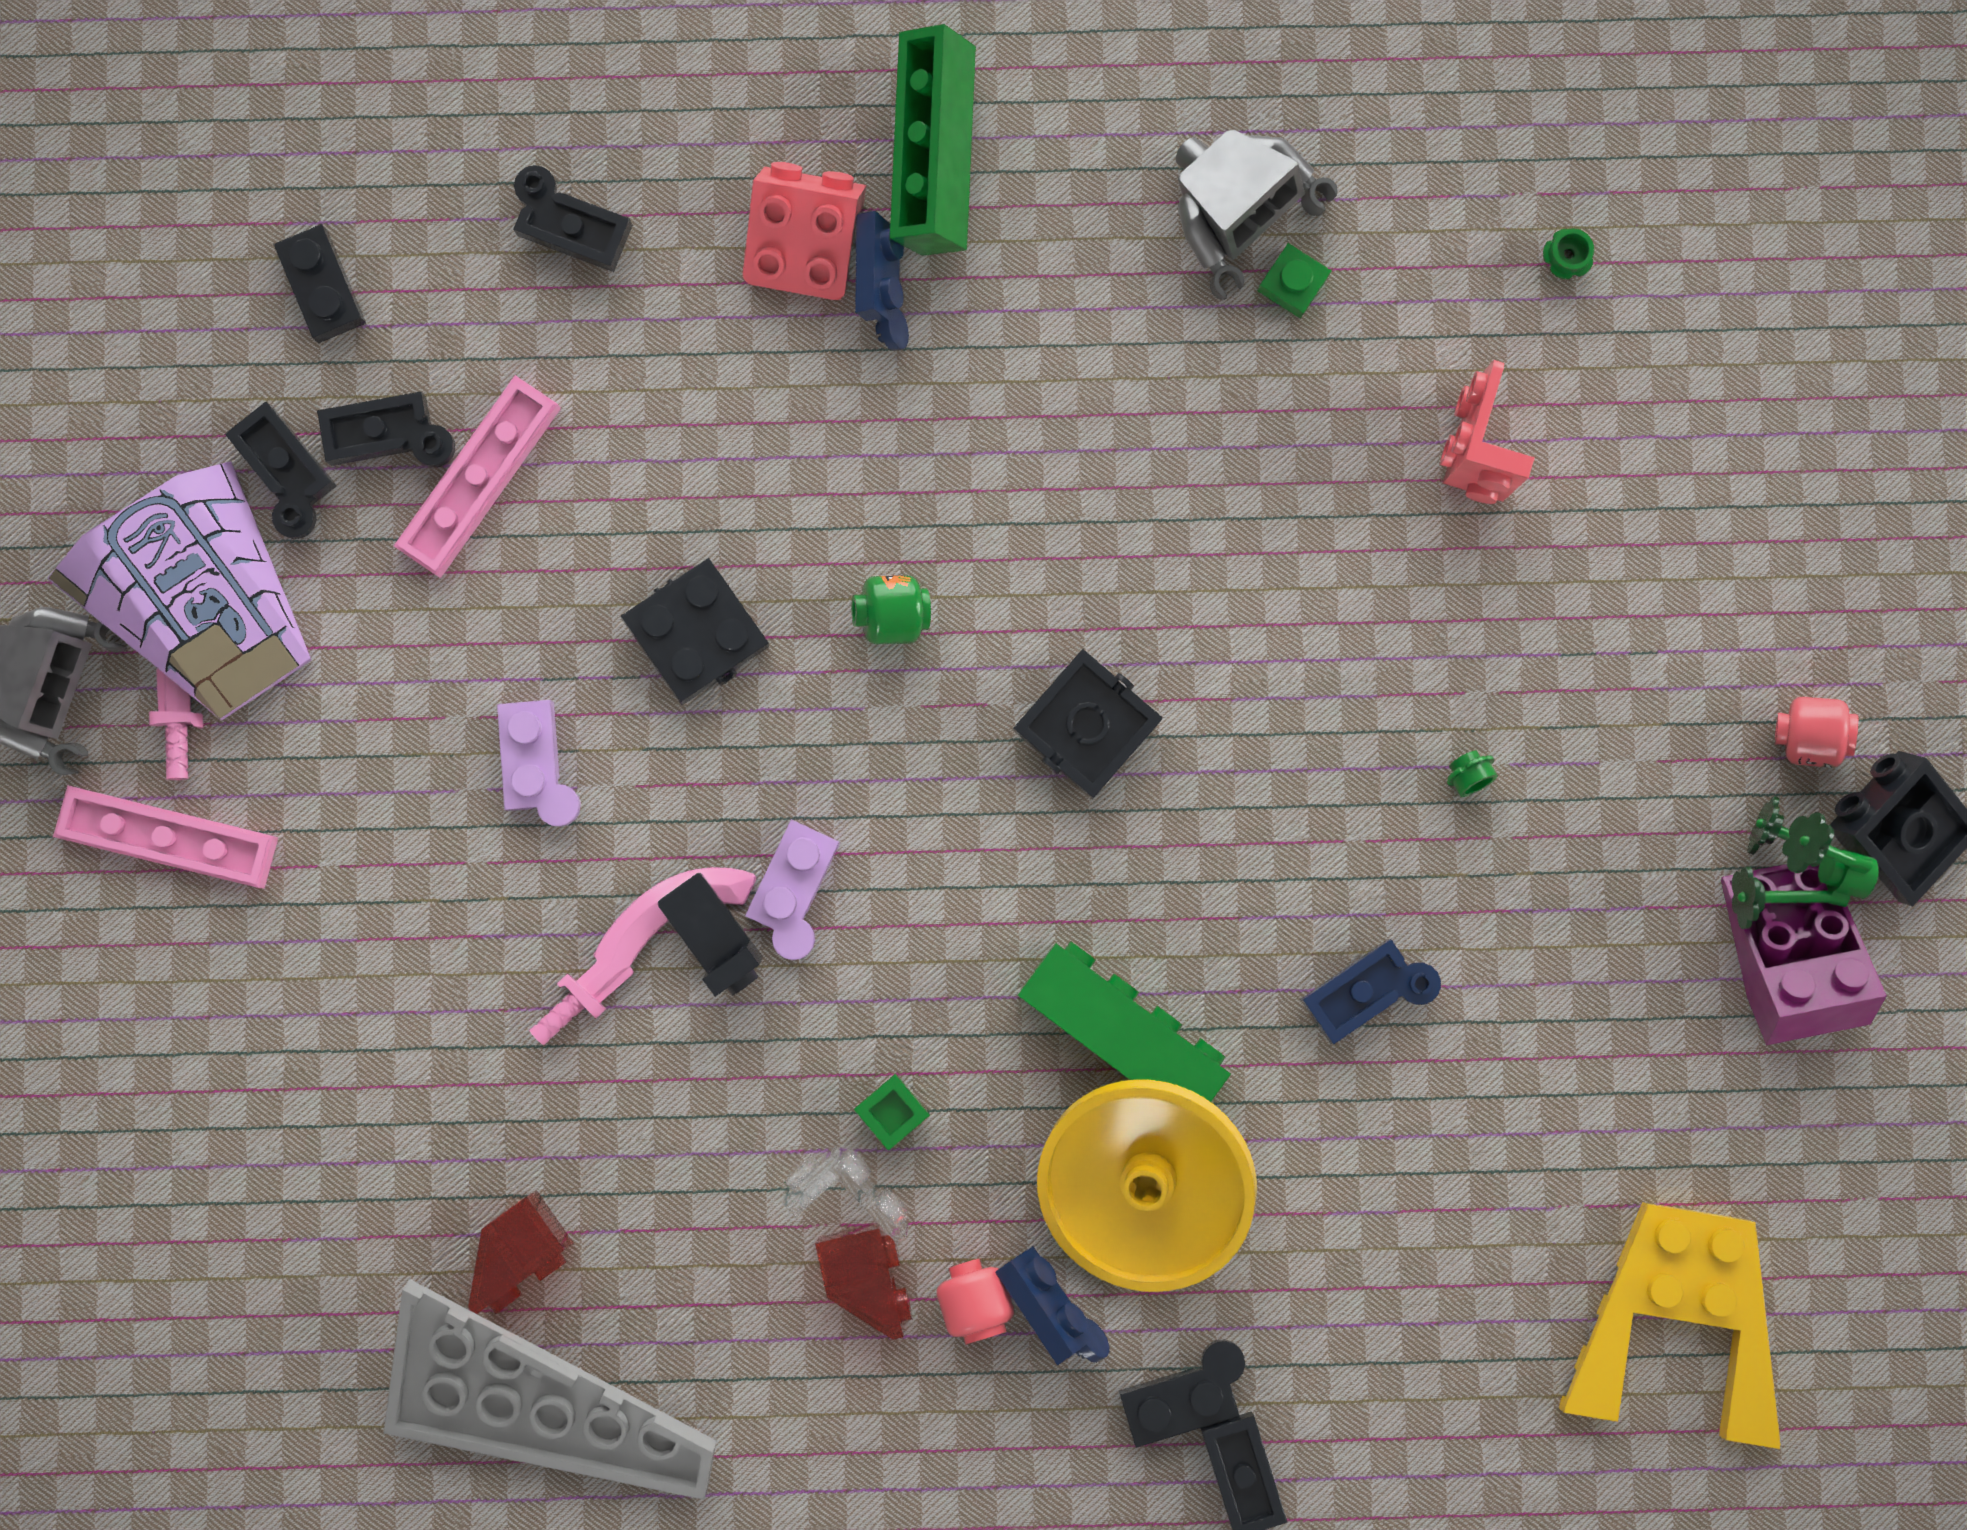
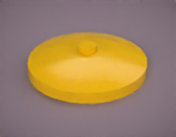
M1127 1080L1108 1084L1089 1092L1074 1102L1061 1115L1050 1132L1040 1156L1037 1172V1193L1040 1209L1052 1236L1064 1252L1080 1267L1115 1286L1143 1292H1163L1197 1284L1221 1270L1234 1257L1246 1239L1252 1223L1257 1197V1178L1251 1153L1244 1138L1231 1120L1214 1104L1191 1090L1171 1083L1155 1080Z

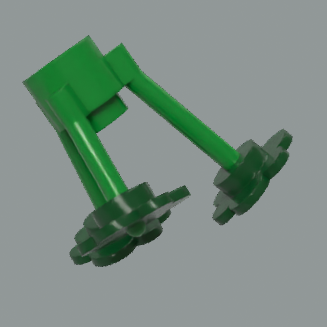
M1773 796L1769 802L1765 803L1759 813L1749 837L1750 843L1747 853L1754 855L1760 845L1762 846L1764 843L1771 845L1776 837L1786 840L1782 847V853L1788 857V869L1794 873H1801L1809 865L1817 866L1820 864L1818 870L1819 881L1826 884L1828 890L1765 891L1763 884L1758 878L1753 877L1752 868L1750 866L1742 867L1741 871H1736L1732 878V890L1734 893L1732 909L1737 914L1739 927L1741 929H1749L1752 921H1756L1759 913L1764 910L1765 903H1830L1846 907L1850 897L1865 899L1871 894L1877 883L1879 874L1877 860L1873 857L1831 846L1834 829L1832 826L1825 824L1826 818L1819 812L1812 813L1809 818L1806 816L1797 817L1789 829L1783 827L1784 816L1778 814L1780 799Z

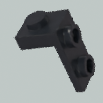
M696 873L658 901V907L706 971L702 980L715 997L726 989L733 996L759 977L754 969L760 965L763 956L702 873Z

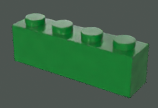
M945 24L899 32L890 239L921 256L966 251L968 241L976 46Z
M1070 941L1065 949L1054 943L1016 994L1129 1080L1167 1082L1191 1090L1209 1102L1214 1099L1231 1075V1073L1220 1066L1226 1058L1222 1053L1201 1038L1193 1046L1177 1034L1182 1027L1179 1021L1158 1006L1155 1007L1152 1013H1149L1134 1001L1139 992L1113 973L1110 979L1106 981L1090 969L1096 959Z

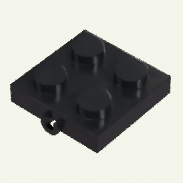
M707 558L674 581L669 579L664 587L660 589L658 587L655 588L653 595L621 615L622 621L681 705H684L716 682L720 686L726 684L737 675L735 671L737 668L769 648V642L710 558Z
M1082 649L1013 727V731L1044 757L1041 761L1048 765L1055 774L1058 775L1059 772L1064 774L1093 800L1161 722L1163 717L1132 691L1134 685L1120 673L1114 676L1088 652Z

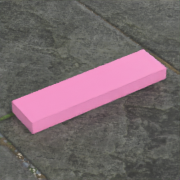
M515 375L394 544V547L441 578L558 414L561 407Z
M68 785L53 835L55 838L264 889L279 838Z

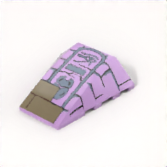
M231 461L176 475L83 534L47 578L221 721L312 661Z

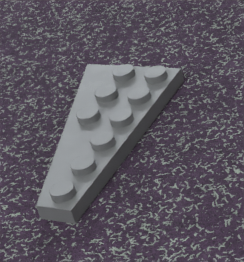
M411 1279L407 1281L402 1289L383 1434L702 1500L705 1499L709 1487L717 1440Z

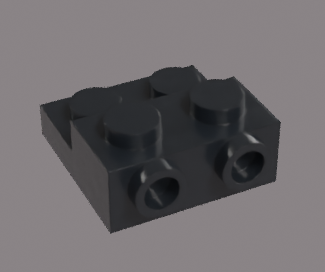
M1898 751L1896 754H1887L1879 758L1872 765L1870 773L1873 778L1860 792L1850 793L1839 800L1835 806L1837 817L1830 823V826L1834 829V836L1847 851L1873 857L1877 860L1879 879L1898 902L1913 907L1967 849V808L1927 758Z

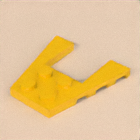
M1642 1202L1616 1264L1619 1268L1608 1295L1604 1294L1596 1313L1599 1317L1587 1346L1583 1345L1574 1366L1576 1373L1567 1395L1562 1396L1559 1409L1568 1414L1618 1422L1633 1313L1733 1329L1719 1436L1728 1441L1780 1449L1781 1443L1756 1222Z

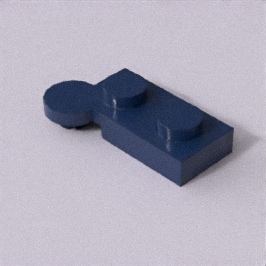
M874 210L857 214L855 313L865 321L876 319L878 321L875 327L876 335L881 334L878 340L881 343H885L889 350L897 351L906 348L909 339L907 321L899 309L902 307L904 300L903 289L900 283V259L904 254V246L890 239V223Z
M1387 939L1300 1000L1329 1043L1334 1045L1391 1006L1400 997L1414 1005H1425L1432 1002L1438 996L1441 989V979L1438 972L1426 963H1411L1407 965L1404 961L1405 958L1391 939Z
M1034 1246L995 1272L1057 1366L1075 1353L1079 1357L1081 1355L1082 1359L1086 1358L1094 1363L1100 1362L1108 1356L1110 1346L1103 1330L1093 1320L1086 1318L1077 1305L1071 1303L1058 1284L1053 1267L1046 1259L1040 1257Z

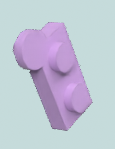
M552 700L497 704L504 809L516 811L537 808L541 819L551 826L563 827L571 824L580 813L581 803L579 796L572 788L558 784L559 764L554 702Z
M792 819L745 916L774 929L772 942L776 952L783 958L797 960L807 956L814 947V930L803 919L816 896L840 842Z

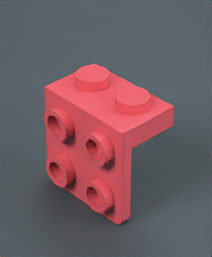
M773 162L771 163V168L764 167L753 180L743 267L744 280L754 286L830 300L841 299L847 290L857 214H859L864 206L866 185L853 183V176L841 172H823L822 177L803 174L802 167L792 163Z
M1493 360L1483 373L1475 372L1470 387H1463L1454 414L1462 418L1455 436L1449 435L1440 460V465L1447 467L1443 484L1466 490V497L1485 504H1495L1497 500L1503 502L1529 478L1534 462V457L1482 442L1504 369V363Z

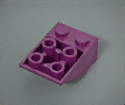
M1787 864L1753 870V877L1758 878L1763 884L1765 891L1828 890L1826 884L1819 881L1818 870L1820 864L1817 866L1809 865L1801 873L1790 871ZM1733 875L1721 878L1747 999L1766 1046L1871 1025L1887 995L1848 906L1842 907L1830 903H1765L1764 910L1759 913L1756 921H1752L1751 927L1749 929H1741L1738 924L1737 914L1732 909V898L1734 896L1732 890Z

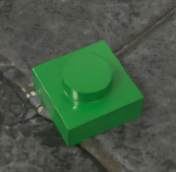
M1287 243L1257 291L1301 319L1332 270L1290 243Z
M896 1073L854 1108L855 1112L888 1151L930 1116V1113Z

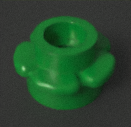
M1561 229L1554 233L1552 241H1547L1544 245V262L1550 264L1551 273L1558 278L1566 280L1574 275L1577 277L1584 276L1593 265V241L1586 232L1580 229ZM1566 250L1571 251L1573 258H1566L1564 252Z
M1476 750L1458 757L1449 765L1452 773L1447 778L1448 786H1454L1460 797L1470 796L1486 788L1498 777L1492 766L1495 761L1494 757L1491 755L1480 756Z

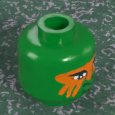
M908 575L869 577L862 587L861 595L852 596L851 615L853 626L862 627L866 639L872 644H911L916 642L922 630H928L930 627L931 601L928 588H921L917 579Z

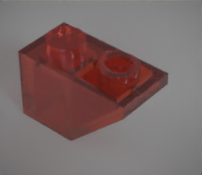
M538 1191L526 1196L481 1229L468 1304L470 1311L478 1314L488 1306H490L494 1314H497L523 1295L517 1285L534 1273L537 1279L542 1281L567 1262L561 1253L574 1244V1242Z
M882 1222L819 1236L815 1246L827 1298L892 1340L903 1338L905 1332L904 1322L913 1320L907 1289L906 1287L896 1289L892 1268L901 1266L894 1233L884 1235Z

